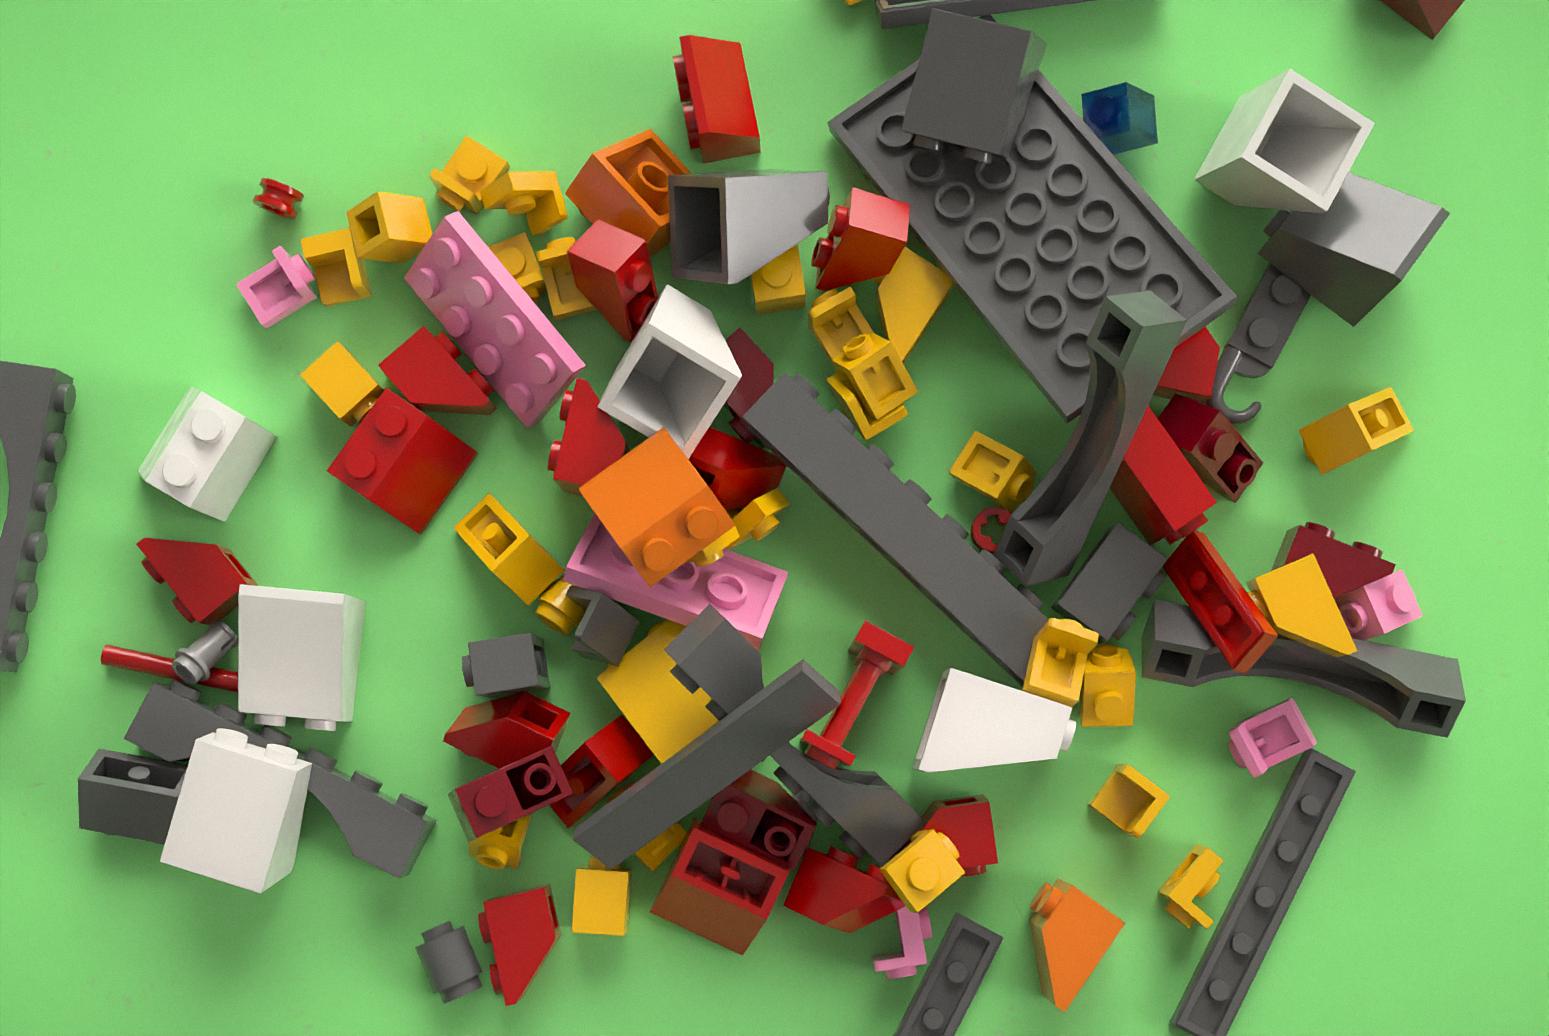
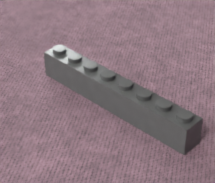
M784 372L743 415L739 422L1023 687L1033 638L1049 620L1039 611L1043 605L1041 600L1022 584L1017 588L1013 587L1002 576L1006 570L1003 564L985 549L978 554L965 541L969 535L968 532L954 518L946 514L941 519L928 507L927 504L932 499L918 484L911 479L904 484L893 474L890 469L894 466V463L881 449L874 444H871L867 449L853 436L857 428L845 415L837 409H834L831 413L825 410L815 400L820 394L809 381L800 374H796L791 378Z

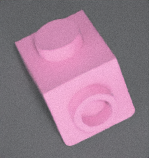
M281 245L272 250L276 257L275 260L236 283L257 319L266 329L317 298L309 285L316 278L299 253L291 257Z
M1402 569L1334 598L1351 638L1367 640L1385 634L1423 616L1415 599L1414 592Z
M1293 697L1238 722L1229 731L1232 740L1228 742L1229 749L1236 763L1242 769L1247 767L1253 778L1263 774L1269 767L1304 752L1317 744Z
M906 906L895 911L902 951L873 956L872 962L875 972L885 971L887 979L902 978L917 974V965L927 964L923 940L932 939L927 907L921 909L918 913H911Z

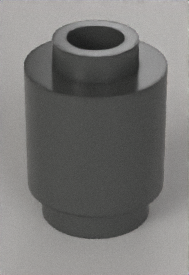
M448 921L421 933L425 943L415 947L433 993L439 992L444 1004L482 987L478 974L482 973V970L464 926L454 930L451 922Z

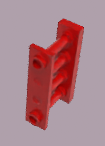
M865 620L848 649V652L856 656L853 662L856 669L841 695V704L833 710L820 736L808 729L804 731L800 741L809 745L804 754L834 770L839 762L851 766L856 755L841 748L877 679L886 672L893 675L903 668L914 646Z

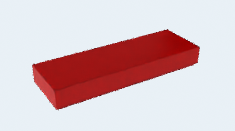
M1195 530L1184 538L1162 567L1232 670L1246 674L1278 635L1205 533Z

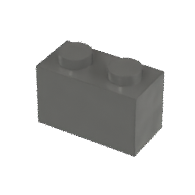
M1117 522L1108 529L1051 608L1065 619L1077 621L1084 628L1097 632L1099 634V644L1107 642L1111 636L1119 640L1136 618L1130 610L1140 596L1148 600L1165 579L1166 575L1159 570L1168 559Z
M533 633L469 642V655L462 656L465 684L467 687L474 686L475 695L493 698L523 691L530 692L550 688L543 638Z
M98 749L78 777L79 829L151 841L164 845L188 765Z

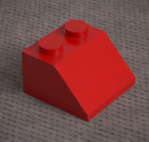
M385 388L329 466L327 472L421 535L479 453L388 388Z

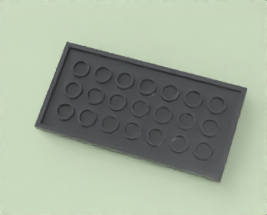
M984 15L978 18L997 23L991 15ZM919 59L827 122L830 133L881 196L910 204L908 229L1067 424L1081 415L1085 404L1090 380V358L1086 341L1106 296L1152 291L1187 319L1175 347L1236 305L1237 296L1039 70L1008 158L993 155L991 164L961 157L964 147L948 143L944 144L943 152L913 145L915 135L901 131Z

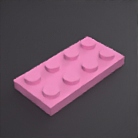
M459 211L445 216L404 276V279L528 429L542 421L586 365Z
M594 513L566 566L563 581L587 590L601 592L611 599L684 626H688L711 604L758 651L789 572L730 550L722 549L724 556L718 561L702 567H696L694 562L683 563L655 585L649 587L596 513Z

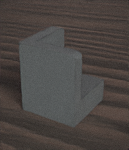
M570 586L565 596L586 611L574 634L576 640L571 649L583 658L618 667L640 621L605 594Z

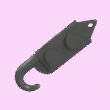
M1270 263L1224 347L1225 349L1217 363L1212 394L1206 401L1208 406L1220 410L1231 424L1246 423L1254 418L1261 409V403L1257 401L1253 402L1243 411L1232 410L1225 404L1223 394L1233 374L1257 378L1264 376L1272 369L1311 294Z

